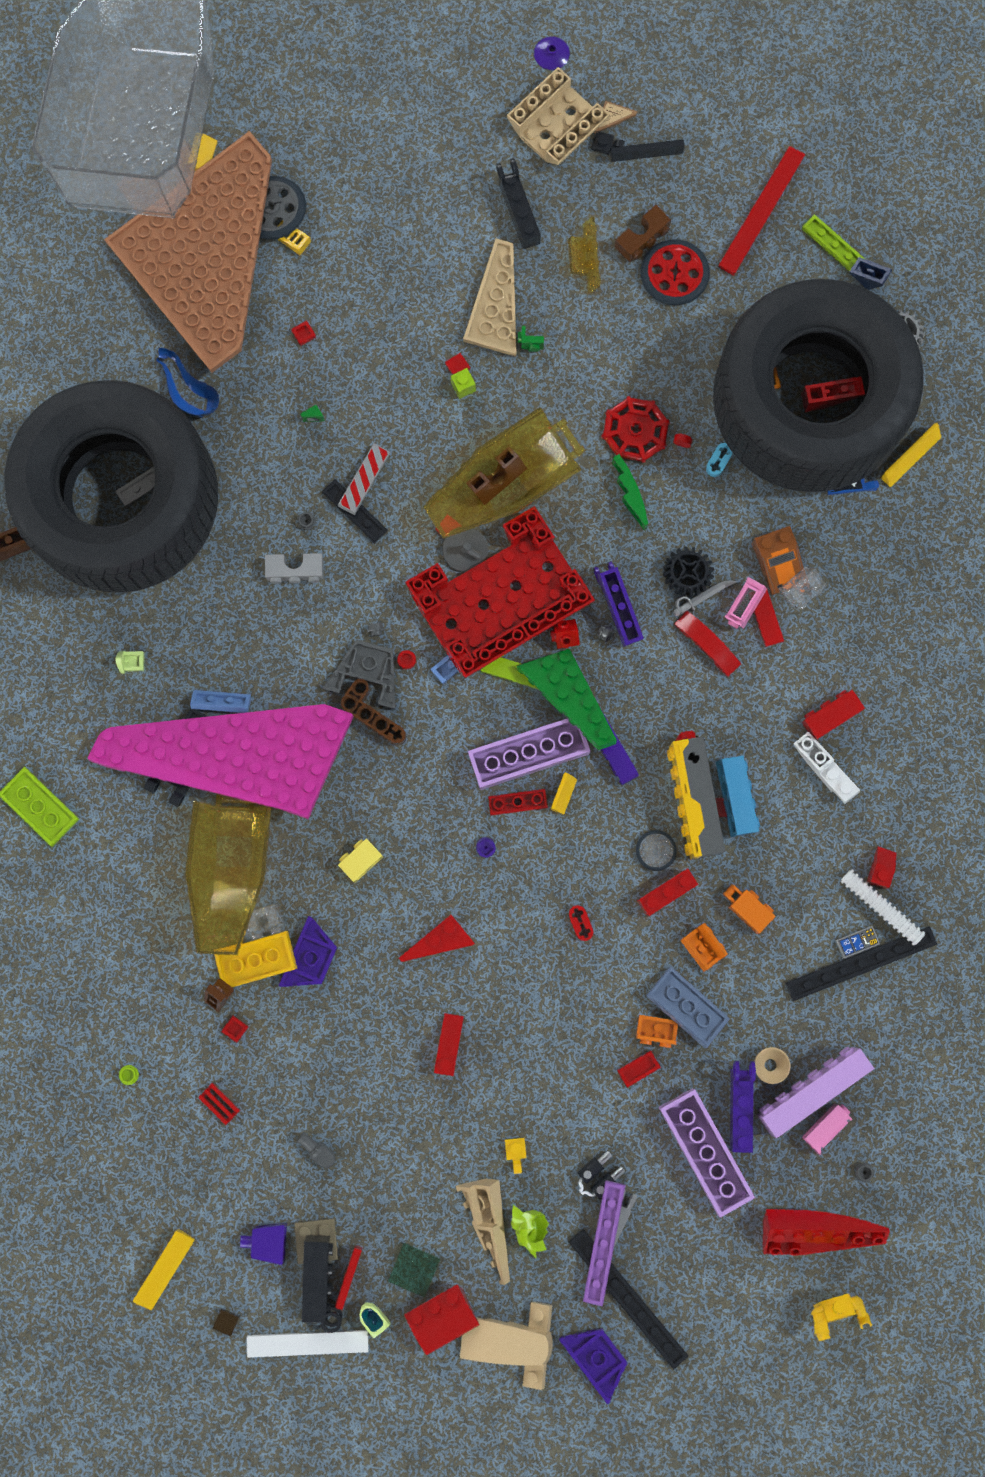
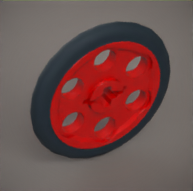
M680 239L666 240L653 246L646 253L641 264V279L647 292L654 299L669 305H682L697 299L704 292L710 278V267L703 252L692 243ZM669 252L673 258L665 260L663 254ZM687 254L691 257V260L684 262L681 260V256ZM675 263H677L676 269L679 273H677L674 281V275L672 271L675 268ZM658 266L662 269V272L654 274L652 268ZM691 270H695L699 276L691 278L688 273ZM660 283H668L669 289L662 290L659 287ZM680 284H684L687 286L688 290L686 292H680L678 290V286Z

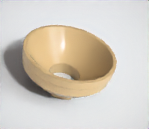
M774 1047L765 1048L755 1057L756 1075L763 1082L777 1084L787 1078L790 1072V1060L781 1049ZM768 1059H773L776 1062V1068L773 1071H768L765 1068V1062Z

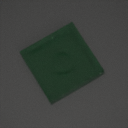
M403 1243L388 1282L425 1298L441 1258Z

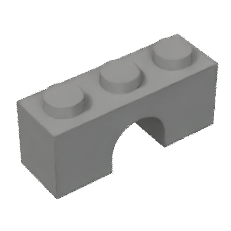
M322 553L303 554L301 566L291 569L286 566L284 554L265 555V578L271 584H281L282 581L297 584L301 580H308L309 583H318L319 580H324V557Z

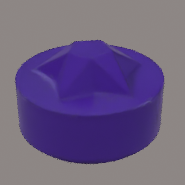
M483 837L478 840L476 850L481 857L487 858L495 853L496 846L491 838Z

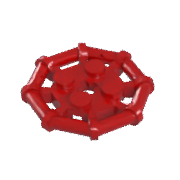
M627 396L625 400L610 410L607 409L605 412L604 431L601 436L615 455L620 454L623 459L645 463L647 459L666 448L670 420L664 416L655 404L656 401ZM633 406L644 407L646 410H636ZM627 407L629 411L625 415L620 416L618 413ZM651 411L656 416L658 421H652L649 415ZM613 420L618 421L617 430H611ZM635 425H638V428L641 429V431L634 433L633 430H631V428H634ZM658 427L661 428L659 438L654 436L655 428ZM618 436L619 440L623 443L621 448L614 441L613 437ZM652 442L655 444L646 452L644 451L643 447L647 446L648 443ZM627 447L637 448L639 453L627 452L625 450Z

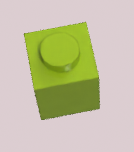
M467 368L450 376L451 384L459 399L476 391V384Z

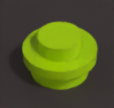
M126 1065L119 1072V1079L125 1085H132L139 1078V1071L133 1065Z

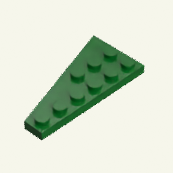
M570 649L517 666V671L520 674L523 673L528 678V681L533 686L535 685L542 692V695L561 714L563 713L569 719L573 726L575 725L583 732L582 735L597 750L616 744L617 740Z

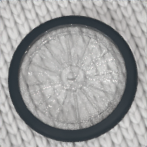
M660 830L649 831L643 834L637 842V859L642 866L649 870H664L672 865L676 858V844L673 838L666 832Z

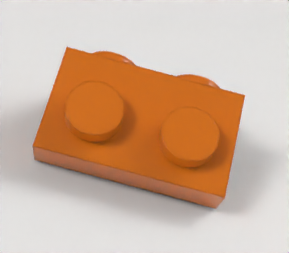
M705 923L680 940L703 972L728 955L723 944L717 940L711 928Z
M639 1015L636 1038L640 1039L642 1044L652 1045V1041L660 1042L659 1046L671 1048L672 1044H677L678 1024L670 1019Z

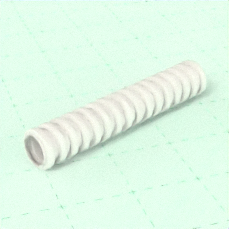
M853 869L849 870L841 879V883H845L847 888L850 887V891H854L856 896L859 895L860 900H865L864 903H868L870 908L873 907L874 912H878L879 916L884 917V921H889V925L892 924L894 929L897 928V932H901L903 937L906 936L907 941H912L914 946L925 936L924 931L921 932L919 927H915V923H911L910 919L905 918L906 915H901L900 910L897 911L895 906H891V902L888 903L886 898L883 899L881 894L878 895V891H874L872 886L869 887L867 885L868 882H864L862 877L859 878L857 873L854 874Z

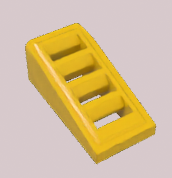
M283 220L280 222V224H279L277 227H279V226H281V225L283 224ZM297 228L287 238L282 237L278 239L298 255H301L311 243L310 237ZM294 235H296V237L293 239V241H290V239H291Z

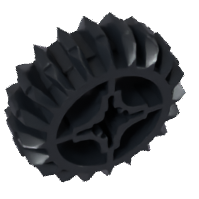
M687 546L684 547V552L680 548L677 549V554L672 552L670 554L671 558H667V564L663 566V569L666 570L663 572V577H669L665 580V584L672 583L669 586V590L675 587L676 595L680 590L682 591V597H685L686 592H688L690 598L693 597V591L697 596L700 595V590L705 592L707 590L706 586H710V580L714 578V575L711 574L714 568L708 567L712 564V560L706 561L708 554L702 557L701 549L696 553L695 547L688 551ZM689 558L695 560V562L687 563L685 560L682 561V559ZM675 564L679 566L678 568L681 571L677 579L673 572ZM700 565L704 573L702 580L698 578L699 575L696 573ZM693 568L691 575H684L686 569ZM688 580L695 583V585H684L682 582Z

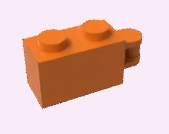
M731 884L723 893L724 897L732 903L729 908L756 934H760L776 917L773 914L774 910L766 903L763 905L758 900L759 896L752 890L748 891L746 889L741 892L736 886ZM735 892L739 895L736 900L731 897Z

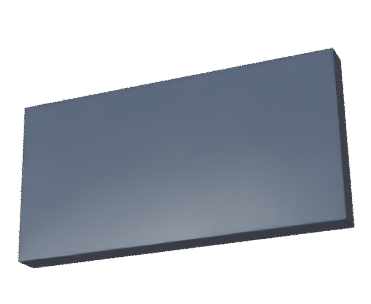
M671 966L646 995L647 998L705 1049L730 1020L728 1016Z

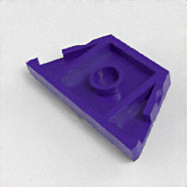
M308 916L293 950L298 969L285 972L279 983L280 987L323 984L338 947L310 916Z
M602 1328L561 1336L559 1338L560 1342L608 1405L627 1366L626 1359Z

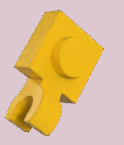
M525 1138L506 1139L507 1160H513L514 1174L522 1173L521 1159L527 1158Z

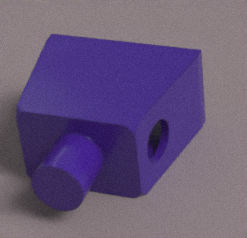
M287 1223L255 1226L252 1229V1236L241 1235L240 1248H251L252 1259L283 1265L285 1262Z

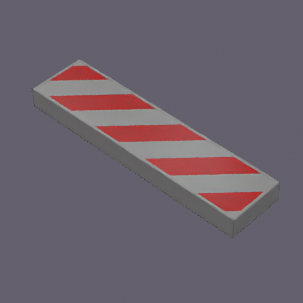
M376 444L372 445L338 503V507L353 515L356 514L387 461L390 451Z

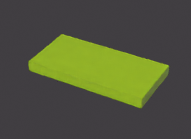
M23 767L0 791V798L51 847L79 820L26 767Z

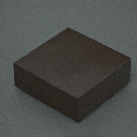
M221 1308L213 1329L231 1337L240 1316Z

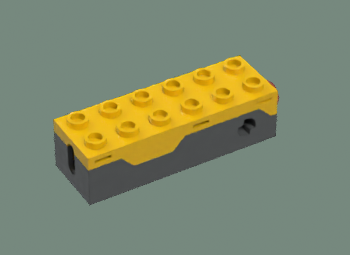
M694 731L681 732L669 746L667 757L668 761H672L673 765L672 769H670L671 778L676 781L674 795L675 799H679L680 803L677 807L678 816L683 819L681 833L687 840V843L684 845L685 854L690 857V860L721 855L725 852L704 736L696 738Z

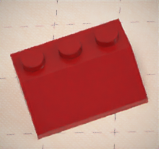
M458 1284L404 1314L413 1335L426 1355L431 1354L480 1325L463 1289Z

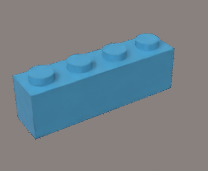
M744 756L725 758L715 762L730 836L737 837L759 832L760 822L755 814L756 803L751 795L752 784L750 779H748V765L744 760Z

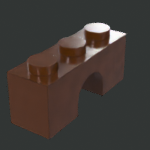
M655 205L642 216L641 224L646 228L647 232L639 235L628 228L616 239L615 248L629 262L633 259L637 260L641 257L645 248H651L660 235L663 237L668 233L671 219Z
M510 446L495 458L498 466L492 474L484 475L479 471L466 482L484 506L527 470L521 458Z

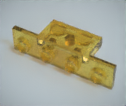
M591 216L582 224L583 238L575 236L568 238L570 274L587 276L588 293H593L600 287L601 283L597 254L598 243L596 242L597 227L595 225V217Z

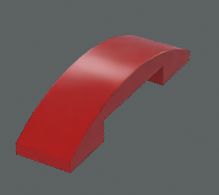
M690 612L684 613L674 623L686 637H689L715 662V665L727 677L741 665L731 650Z

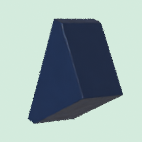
M859 257L849 272L861 285L871 290L882 287L891 274L892 269Z

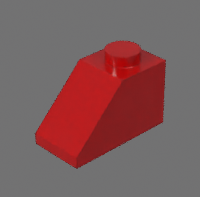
M877 847L867 879L868 884L882 889L890 888L896 869L897 852Z

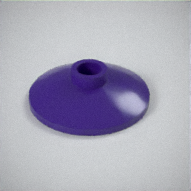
M558 37L543 38L535 46L534 58L538 65L544 69L555 70L557 67L562 68L569 60V47L565 41Z

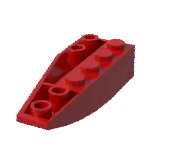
M766 1209L763 1220V1254L797 1256L883 1245L887 1242L890 1230L887 1227L869 1221L829 1212Z

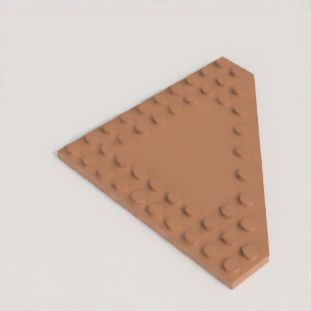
M250 131L104 239L211 373L242 351L272 165L271 156Z

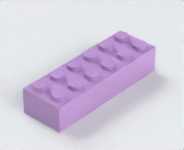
M567 718L468 751L480 790L589 755L590 748L586 738L582 735L583 732L575 725L573 726Z
M849 1046L839 1052L840 1056L838 1058H830L824 1062V1068L819 1071L817 1069L813 1070L807 1075V1080L796 1082L791 1086L792 1090L790 1092H782L775 1097L776 1102L771 1105L767 1103L762 1106L757 1117L769 1134L778 1138L871 1072L874 1067L862 1050L854 1047L849 1048Z
M692 1088L658 1107L716 1214L720 1218L755 1198L695 1089Z

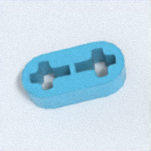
M721 443L717 446L706 466V472L712 477L720 476L732 456V452L726 443ZM725 448L727 449V454H725L721 459L719 458L721 454L720 450H724ZM716 462H719V470L713 472L710 465L714 466Z

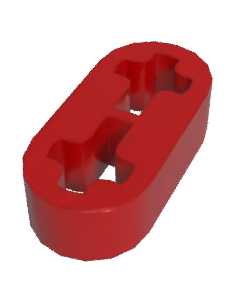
M579 905L573 906L569 910V918L575 934L579 940L588 941L592 938L594 932L586 910ZM574 909L583 912L580 916L582 922L579 923L577 917H572ZM581 924L584 925L585 929L590 930L587 938L579 935V932L582 931Z

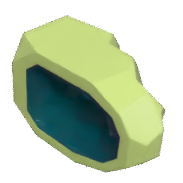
M366 1302L361 1306L359 1313L361 1323L373 1338L390 1326V1321L376 1305Z

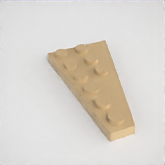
M495 239L463 342L516 357L513 243Z

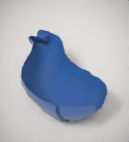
M159 348V357L156 361L163 365L169 394L174 404L181 411L191 416L201 418L213 413L219 405V395L216 389L193 378L186 371L175 352L166 348ZM170 357L176 362L187 386L200 397L208 399L206 411L188 404L180 396L169 369L159 358L167 359Z

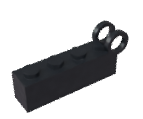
M512 158L510 159V166L513 173L504 175L501 163L496 164V170L499 176V187L524 250L539 245L541 234L521 184L517 163Z
M306 1235L303 1258L302 1322L321 1323V1327L325 1332L335 1333L341 1327L343 1313L341 1309L332 1306V1303H328V1296H332V1283H329V1276H332L333 1263H329V1257L333 1256L334 1244L330 1243V1236ZM333 1316L338 1321L330 1323L326 1318Z

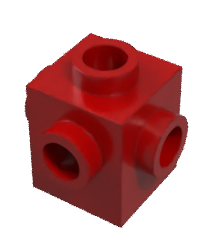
M575 619L562 620L554 625L553 630L550 631L551 640L556 643L557 649L580 645Z

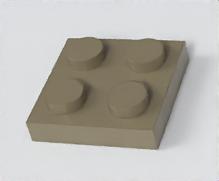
M335 1218L294 1223L298 1264H303L306 1235L330 1236V1243L334 1244L333 1256L329 1257V1261L339 1259Z

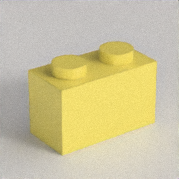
M367 838L364 841L362 839L353 846L355 850L350 854L348 852L339 859L340 863L338 866L354 883L383 858Z

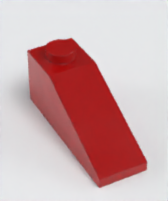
M855 377L807 385L804 387L801 397L805 412L862 397L865 395L862 378Z
M444 1013L434 1073L454 1076L464 1016Z

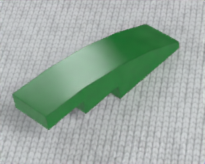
M620 454L613 458L612 464L620 474L617 483L625 492L622 502L642 529L645 530L648 526V520L643 499L631 471Z

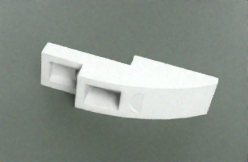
M809 732L794 743V746L827 788L831 792L833 791L844 804L860 792V789L836 765L832 756Z

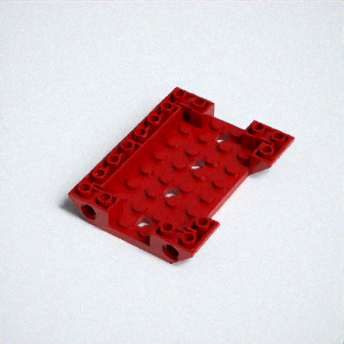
M535 506L502 525L511 546L448 582V578L440 565L436 563L405 582L416 606L450 660L464 678L469 677L595 601L576 569L572 570L554 543L555 537ZM545 563H550L553 566V570L546 572L542 566ZM513 582H518L521 585V589L514 591L510 585ZM486 601L489 604L488 609L481 610L478 607L479 602ZM454 620L457 626L454 629H449L446 627V622Z

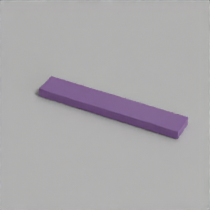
M608 1180L605 1182L583 1302L603 1306L626 1184Z

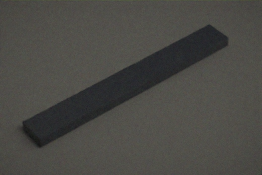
M930 926L920 930L925 932V936L914 946L912 941H907L906 936L900 937L786 982L785 985L792 1001L938 945Z
M582 1229L568 1243L589 1267L594 1241ZM611 1262L606 1289L674 1370L689 1355Z

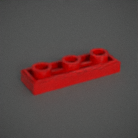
M545 789L488 796L491 816L548 808ZM520 799L522 803L516 805L514 801Z

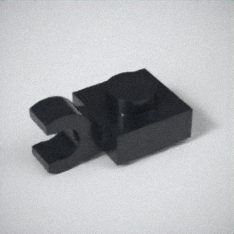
M597 131L592 150L609 155L612 147L624 146L625 141L620 139L614 140V135Z

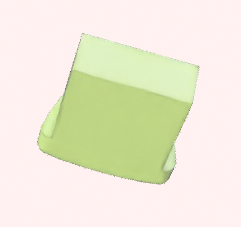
M119 651L115 659L121 674H124L126 671H144L143 651Z

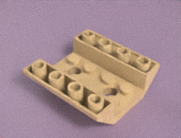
M559 67L507 114V118L517 135L543 160L556 165L563 162L610 117V114L598 103L592 107L571 87V78ZM569 108H572L576 111V113L574 115H568L565 111ZM543 132H547L550 134V138L542 139L540 135Z

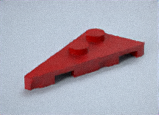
M450 915L400 956L399 960L401 962L473 946L475 943L455 918Z

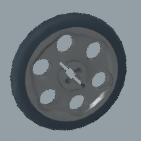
M270 176L268 189L271 192L266 196L263 214L265 223L262 224L260 238L276 240L286 237L299 227L306 212V200L304 193L296 183L285 177ZM281 191H288L286 197H279ZM288 206L295 207L291 213L285 212V209ZM276 220H283L281 226H274Z

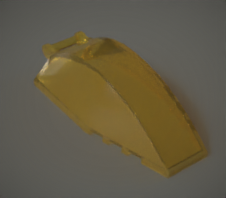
M539 407L477 448L466 463L464 462L460 466L461 468L448 479V482L423 506L443 539L515 514L580 472L582 469L574 459L583 454L586 449L584 446H580L568 428L566 419H562L552 426L541 407ZM561 430L574 451L569 453L556 433L557 431ZM510 446L521 458L527 470L484 506L466 482L479 471L484 475L492 474L498 466L495 458Z
M216 794L215 806L193 801L185 878L188 887L197 954L238 955L265 880L272 807L265 805L256 807V803ZM222 803L249 804V807L222 806Z

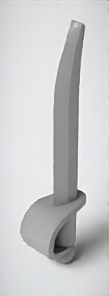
M720 582L691 600L684 596L676 599L674 615L679 616L689 609L695 611L694 606L737 582ZM681 599L687 601L683 605L679 606V601Z

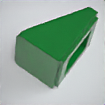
M317 405L301 413L303 422L325 421Z

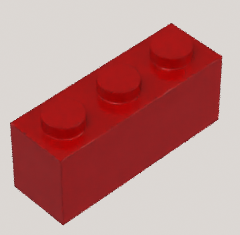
M853 689L849 692L846 690L836 695L837 699L832 703L830 700L820 705L821 710L816 713L812 710L804 715L805 720L801 723L816 740L865 709Z
M687 868L637 900L646 916L649 917L699 884Z

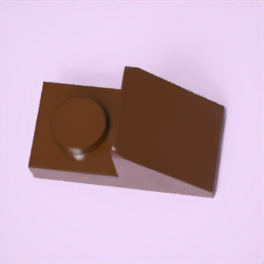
M219 978L214 985L210 984L205 990L204 1002L219 1013L234 992V988Z

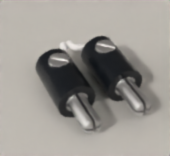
M607 1151L598 1160L594 1157L577 1172L581 1177L579 1179L581 1187L579 1191L582 1195L587 1194L590 1197L596 1195L600 1200L603 1197L606 1180L616 1182L615 1180L625 1172L622 1167H619L611 1175L606 1173L590 1188L593 1194L583 1191L582 1180L588 1184L604 1169L602 1165L612 1157L610 1152Z

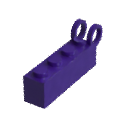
M612 561L607 562L609 570L600 573L599 568L596 566L593 567V571L598 584L601 585L622 645L625 647L643 640L644 637L618 567L615 568Z
M734 1061L733 1070H731L730 1151L753 1153V1082H755L756 1077L755 1061H750L749 1070H740L739 1061Z

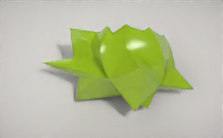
M513 1205L511 1226L516 1231L519 1246L526 1247L536 1258V1252L547 1250L543 1241L548 1233L546 1228L549 1225L545 1218L546 1216L536 1210L522 1212Z

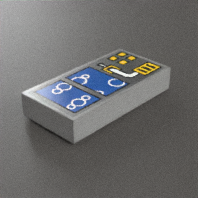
M873 926L835 940L843 959L880 944Z

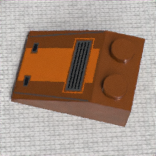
M790 526L754 538L752 546L771 595L807 583L798 545Z

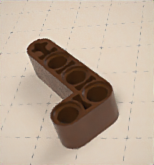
M363 679L355 680L341 700L342 709L352 713L354 719L393 745H403L406 741L404 729L364 703L370 693V687ZM359 685L366 686V690L363 693L356 692V688ZM348 701H354L355 706L352 709L345 707ZM364 711L371 712L369 719H362L361 714ZM381 721L387 723L384 730L377 729V724ZM390 729H392V731L396 734L401 732L400 734L402 738H397L396 740H394L395 737L392 733L389 732Z

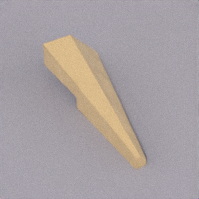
M482 1179L457 1185V1192L462 1191L466 1202L463 1203L465 1209L470 1208L472 1212V1225L484 1251L489 1249L493 1260L490 1264L492 1268H498L500 1274L499 1283L506 1285L510 1282L500 1182L495 1179Z

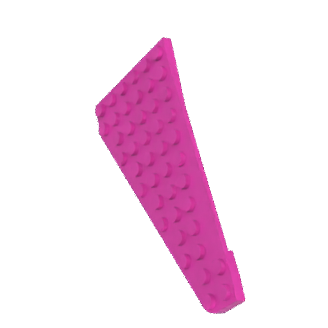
M326 704L116 726L107 728L99 734L87 759L90 762L123 772L128 771L281 809L309 819L354 716L352 713Z

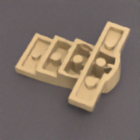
M531 1302L529 1326L510 1321L503 1322L490 1318L476 1317L480 1325L462 1335L460 1358L494 1364L525 1365L523 1387L543 1390L545 1388L547 1362L553 1349V1339L550 1332L552 1305Z

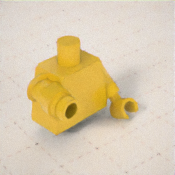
M848 1293L813 1305L814 1309L811 1315H813L814 1334L818 1337L819 1342L831 1338L828 1323L857 1315L861 1329H863L864 1324L872 1326L869 1314L866 1312L864 1303L859 1296L851 1297Z

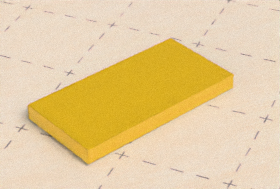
M288 931L214 952L220 979L232 988L298 969Z

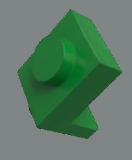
M522 326V332H518V343H521V349H529L531 352L543 350L544 336H525L526 326Z

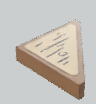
M605 101L603 108L610 114V117L594 133L596 134L597 131H603L627 119L636 117L637 111Z

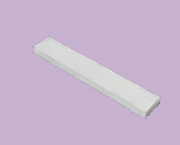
M367 1330L337 1331L335 1333L306 1332L247 1335V1357L359 1353L369 1351Z

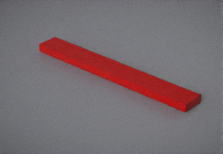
M791 146L788 147L718 266L720 269L733 276L736 274L804 159V153Z

